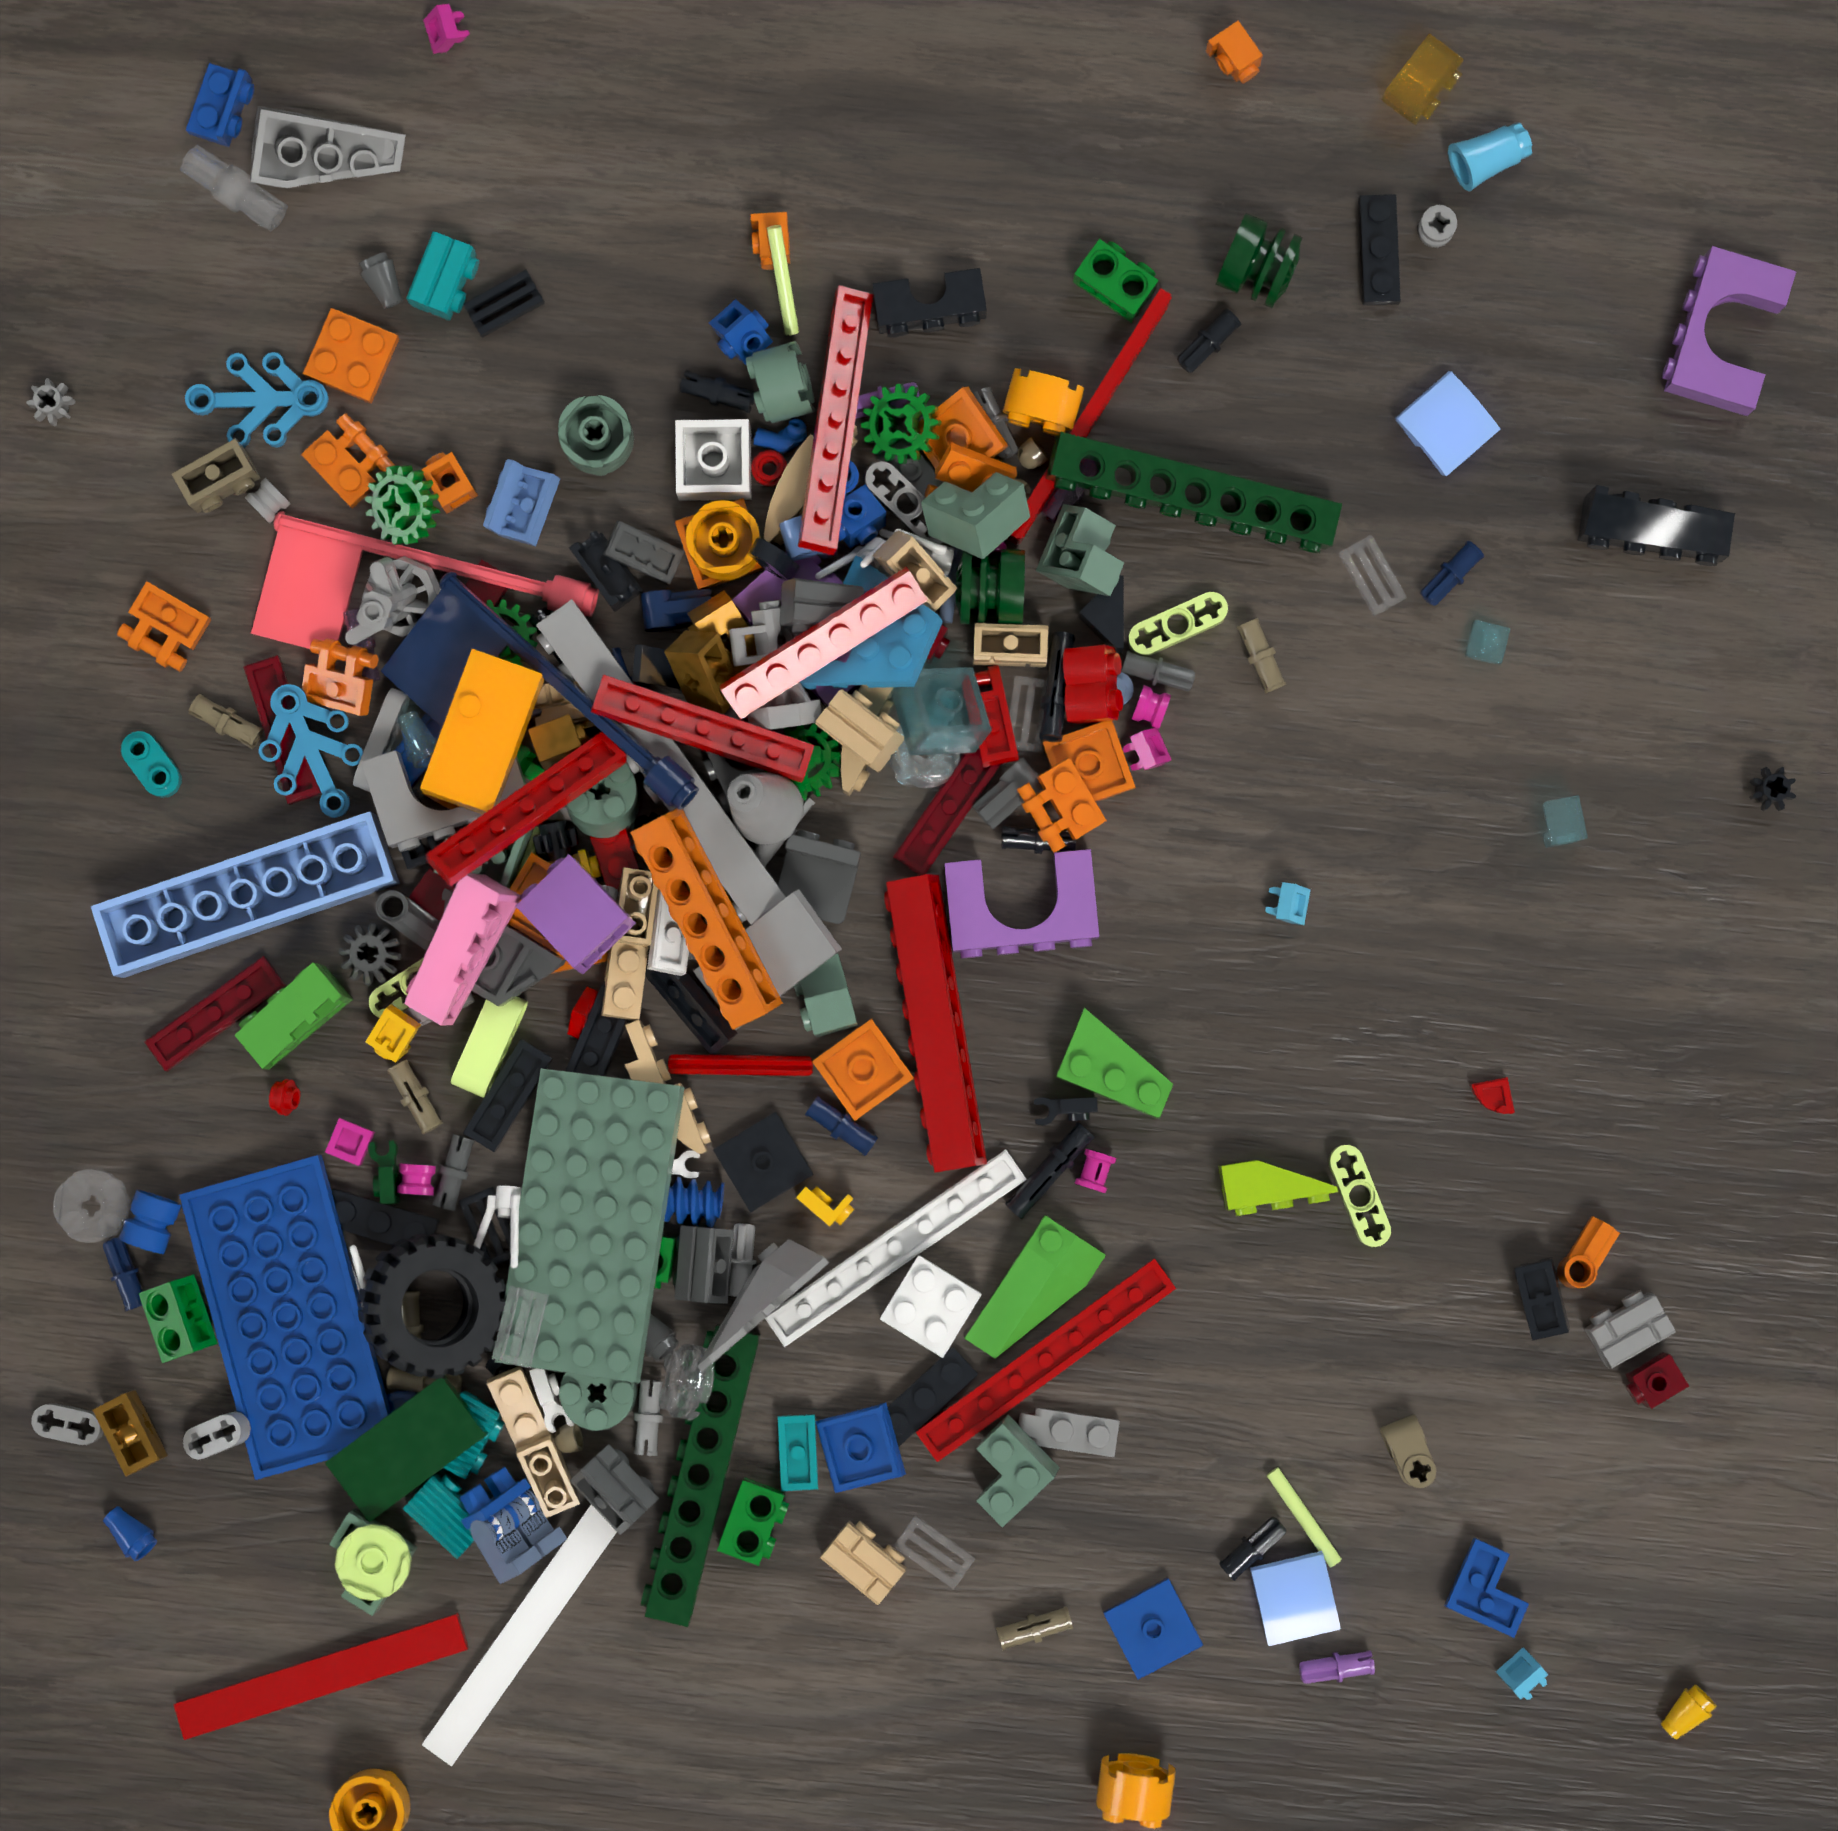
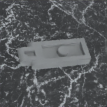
M1037 1407L1035 1408V1414L1020 1413L1018 1425L1041 1447L1115 1457L1120 1423L1118 1419Z

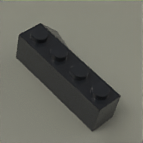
M1596 485L1583 499L1578 541L1587 542L1588 548L1608 550L1609 546L1623 547V552L1630 555H1645V551L1659 553V558L1671 561H1679L1681 556L1696 558L1695 563L1703 566H1717L1718 562H1722L1729 557L1735 513L1692 504L1685 505L1684 510L1677 509L1676 502L1663 498L1650 499L1648 503L1642 502L1639 493L1624 491L1623 494L1608 495L1609 487Z

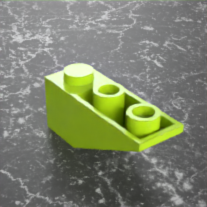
M1258 1160L1218 1166L1225 1209H1234L1235 1216L1257 1213V1205L1271 1203L1272 1210L1294 1207L1293 1199L1307 1197L1308 1204L1330 1201L1329 1194L1338 1192L1337 1186Z

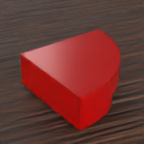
M586 987L572 1009L568 1035L579 1039L587 1016L597 997V990Z
M1508 1077L1470 1084L1472 1093L1477 1101L1488 1110L1500 1114L1515 1113Z

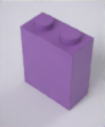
M568 855L565 859L559 858L548 868V875L539 884L534 883L521 894V901L516 907L574 969L584 974L636 922L576 859Z

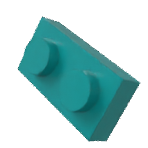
M815 1414L778 1416L781 1491L817 1490L819 1486Z

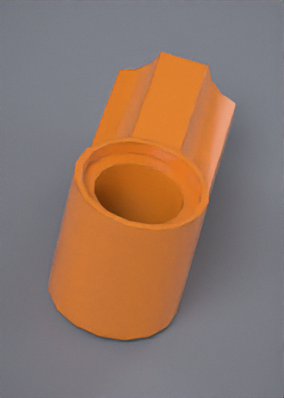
M1591 1216L1567 1257L1563 1258L1558 1264L1557 1277L1559 1281L1568 1288H1586L1595 1281L1599 1267L1620 1233L1606 1222ZM1576 1261L1583 1265L1585 1271L1583 1279L1579 1282H1575L1569 1274L1570 1266Z

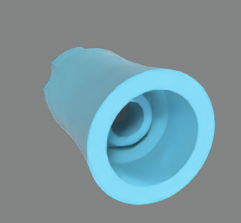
M1519 122L1508 127L1502 126L1469 140L1452 143L1448 147L1451 168L1460 185L1467 191L1473 190L1485 180L1520 163L1521 159L1532 154L1531 138L1527 130Z

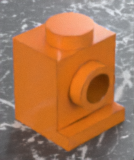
M1239 20L1208 40L1207 54L1211 57L1216 53L1215 59L1221 71L1225 75L1231 74L1236 82L1240 80L1241 83H1245L1260 71L1258 67L1261 64L1263 55Z
M787 212L751 214L752 229L759 230V232H752L753 254H760L761 268L764 270H774L767 227L773 225H781L787 263L790 264Z
M444 452L434 455L426 461L425 464L427 466L421 469L424 471L426 481H433L431 489L434 494L439 495L438 501L447 514L478 496L452 452L447 455ZM447 476H453L455 483L449 487H444L443 480Z

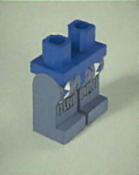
M505 1467L484 1479L494 1495L493 1498H489L481 1484L460 1496L469 1514L461 1522L466 1530L470 1528L475 1543L500 1584L520 1575L543 1556L567 1540L561 1528L553 1529L541 1511L537 1497L528 1490L531 1486L526 1478L515 1482Z

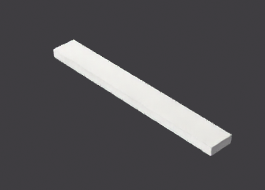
M1005 1149L989 1160L987 1164L973 1171L778 1306L765 1318L783 1346L786 1347L1027 1179Z
M590 1505L422 1743V1746L450 1766L458 1759L617 1533L592 1505Z

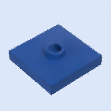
M887 1403L816 1421L835 1493L906 1475Z
M1169 1578L1103 1611L1138 1680L1203 1646Z

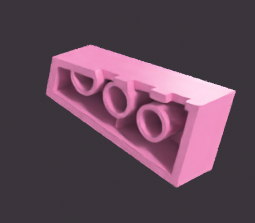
M469 873L459 880L432 942L425 953L420 969L407 987L406 993L408 996L404 1004L441 1026L453 1025L511 919L516 905L520 902L521 895L482 874Z

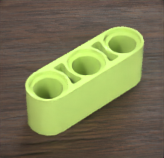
M515 997L504 1006H496L486 999L455 1068L451 1084L485 1098L496 1079L524 1016L528 1001Z

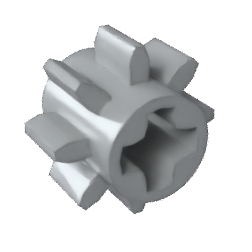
M46 378L45 385L39 388L32 385L31 388L35 393L33 399L26 401V403L31 408L38 409L34 414L36 420L41 422L47 416L49 423L56 426L57 419L62 417L71 418L68 413L69 405H73L76 402L72 397L64 396L68 391V387L63 382L55 388L53 382ZM51 397L56 401L55 406H49L45 403L46 400Z

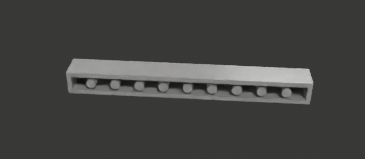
M572 599L536 624L541 631V634L536 636L540 644L548 654L555 651L563 662L557 666L558 669L572 683L576 681L593 702L603 674L633 684ZM615 721L654 757L659 756L662 759L665 756H670L695 779L694 784L699 788V791L693 800L683 808V811L724 890L733 899L732 905L741 923L748 920L752 925L784 900L786 896L744 837L739 833L734 823L675 741ZM626 754V764L635 774L640 770L646 777L643 773L644 769ZM643 786L655 804L662 800L649 787ZM662 800V802L665 804V806L667 807V809H668L670 812L673 811L674 809H676L675 806L669 807V806Z

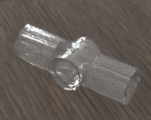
M198 145L190 149L184 157L180 171L210 191V194L217 201L235 213L240 211L270 232L278 227L284 219L288 206L258 186V183L250 182V175L233 164L228 166L215 155Z

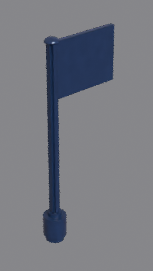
M449 572L441 578L439 584L441 591L381 670L388 679L443 727L471 650L475 649L500 658L506 648L509 647L536 672L542 673L543 678L639 764L644 769L643 773L646 775L644 784L669 807L675 806L678 810H682L693 800L699 791V788L694 784L695 779L670 756H665L662 759L659 756L654 757L617 722L591 713L594 702L456 578L457 574L454 572Z

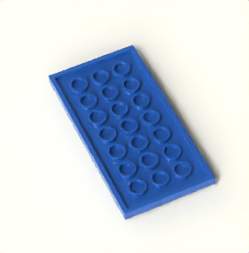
M316 1155L179 1195L236 1410L244 1414L250 1422V1435L245 1444L255 1480L329 1460L391 1413L373 1344L367 1342L363 1331L366 1329L365 1324L359 1322L358 1310L362 1309L361 1300H358L359 1291L322 1155Z

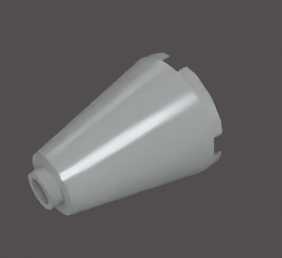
M771 772L740 775L729 785L727 796L732 820L743 837L760 845H773L790 838L795 832L794 829L799 821L802 820L804 806L798 787L789 778Z

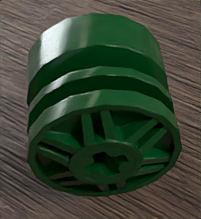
M1246 213L1231 244L1216 285L1238 293L1247 280L1254 282L1251 300H1257L1263 286L1270 289L1264 305L1273 308L1275 302L1286 292L1299 262L1300 246L1303 237L1294 234L1287 249L1280 246L1286 232L1285 229L1281 228L1273 240L1268 241L1265 239L1268 222Z
M1001 549L997 565H990L989 555L981 559L980 565H972V554L963 551L956 573L957 589L955 604L959 612L960 624H969L970 608H979L978 623H985L988 609H995L998 624L1023 625L1025 550Z

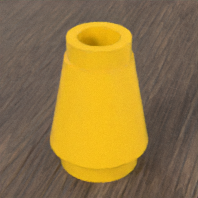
M1694 1685L1690 1690L1685 1688L1661 1725L1669 1735L1677 1740L1680 1736H1683L1712 1717L1711 1712L1717 1706L1697 1685Z

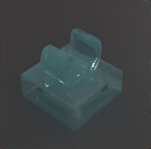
M1474 620L1465 657L1501 665L1511 628Z

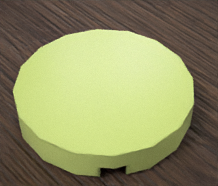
M370 1524L358 1527L344 1538L337 1549L335 1568L346 1591L359 1599L375 1601L389 1597L402 1587L410 1573L412 1559L408 1544L400 1533L388 1526Z

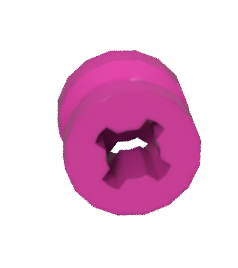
M1144 685L1132 720L1137 722L1145 720L1150 722L1152 727L1159 729L1171 695L1167 693L1156 694L1152 691L1151 687Z
M399 1163L402 1181L397 1185V1193L434 1195L431 1177L436 1173V1166Z

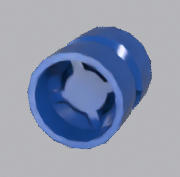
M136 1190L130 1205L132 1206L131 1212L135 1217L125 1219L118 1239L144 1250L165 1254L171 1237V1233L166 1229V1226L174 1224L182 1205L150 1192Z

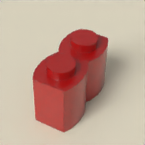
M1098 645L1064 649L1065 711L1068 722L1080 724L1118 720L1119 711L1123 708L1122 692L1117 689L1116 683L1117 675L1121 673L1122 663L1120 655L1115 651V647Z

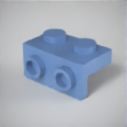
M507 459L503 470L499 474L498 485L491 504L486 510L483 526L503 538L536 546L560 478L551 473L525 467L515 460Z

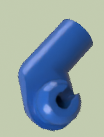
M792 419L789 421V425L778 433L759 427L753 444L779 453H787L801 445L806 439V424L800 419Z

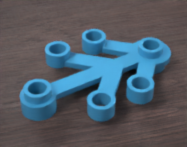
M270 352L264 356L262 361L263 368L269 375L278 376L292 391H275L250 367L248 359L243 354L234 353L226 361L227 369L232 375L241 377L256 392L213 393L208 386L196 384L187 390L185 403L193 413L200 416L210 414L214 408L255 407L239 424L231 426L227 431L229 442L233 440V435L236 431H244L245 437L240 442L243 447L250 443V434L277 407L291 406L276 424H269L263 431V438L271 447H281L287 440L286 433L303 416L313 417L321 414L327 407L329 398L325 387L315 380L302 381L286 366L284 358L276 352ZM238 359L243 360L244 367L241 370L235 371L232 369L234 361ZM279 359L280 366L276 370H270L268 368L270 360ZM308 394H316L317 400L314 404H305V397ZM201 396L208 397V404L204 407L197 406V399ZM273 430H280L281 437L277 441L269 440V434Z
M291 684L282 685L271 696V708L276 717L267 740L259 746V755L263 760L267 762L278 760L282 754L280 743L289 723L291 724L296 738L282 774L278 775L274 780V788L281 795L292 794L297 788L296 777L303 759L306 757L322 793L320 798L322 812L333 818L343 816L350 807L349 796L343 790L336 789L319 750L342 758L344 763L350 766L359 764L364 751L357 744L346 745L310 731L304 716L326 723L327 727L333 732H343L349 725V718L343 711H330L309 703L305 692L298 686ZM288 695L294 697L296 701L294 708L290 710L285 709L282 705L283 698ZM336 714H340L344 718V725L338 729L331 725V718ZM267 744H273L277 748V754L273 758H268L264 754V747ZM350 748H356L359 751V759L355 762H350L346 758V752ZM283 777H287L292 781V787L289 791H282L279 788V781ZM331 796H337L341 800L339 809L332 810L328 807L327 801Z

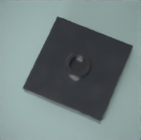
M774 1112L713 1149L750 1213L814 1175L777 1112Z

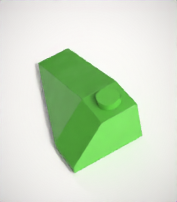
M1044 1215L964 1339L996 1359L1086 1287L1106 1255Z

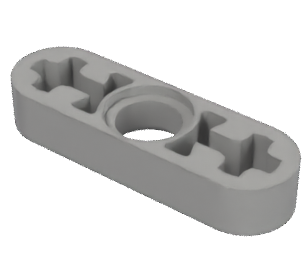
M875 461L869 464L863 476L864 483L869 490L915 535L941 544L942 541L936 538L926 537L924 533L927 531V527L920 520H917L915 526L910 522L923 511L921 501L925 497L890 463ZM875 469L879 471L887 469L889 473L886 478L892 485L896 486L899 480L903 483V486L897 488L891 494L889 500L884 497L885 494L890 492L884 485L878 484L876 487L873 485L875 476L872 473ZM910 492L916 497L917 505L911 513L905 514L897 508V499L902 493Z
M391 688L387 693L355 772L353 786L370 792L361 761L391 751L410 702V698L404 692Z

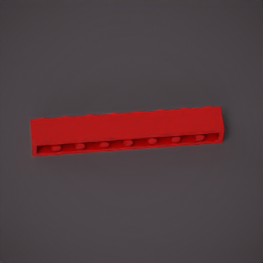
M925 874L886 882L887 891L884 893V901L888 912H891L893 927L890 930V937L894 948H897L899 963L896 966V973L900 984H903L905 999L902 1002V1009L905 1019L910 1023L911 1035L908 1038V1045L911 1055L916 1059L917 1071L914 1075V1081L917 1091L922 1095L923 1107L920 1111V1117L923 1127L928 1131L930 1143L926 1148L930 1165H933L934 1173L987 1164L939 875Z

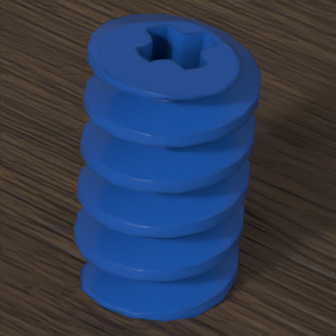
M677 1177L673 1186L669 1188L664 1222H669L673 1213H676L678 1224H684L688 1214H690L694 1226H698L702 1217L705 1216L707 1227L712 1228L717 1218L720 1219L725 1183L721 1182L717 1191L713 1192L711 1181L707 1180L702 1190H698L696 1179H692L688 1187L684 1188L682 1178Z

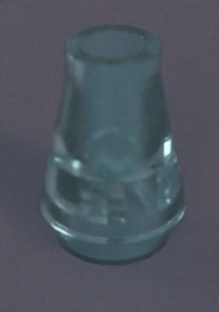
M412 711L402 715L398 719V723L402 732L407 761L412 762L415 768H424L429 765L437 740L421 720L418 712Z

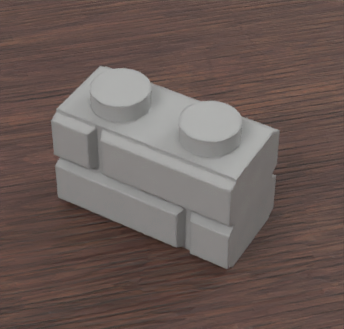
M1638 1290L1621 1300L1624 1305L1623 1307L1612 1313L1609 1308H1606L1589 1318L1592 1324L1584 1328L1585 1332L1606 1367L1612 1369L1676 1333L1654 1293L1648 1292L1643 1295L1642 1291Z

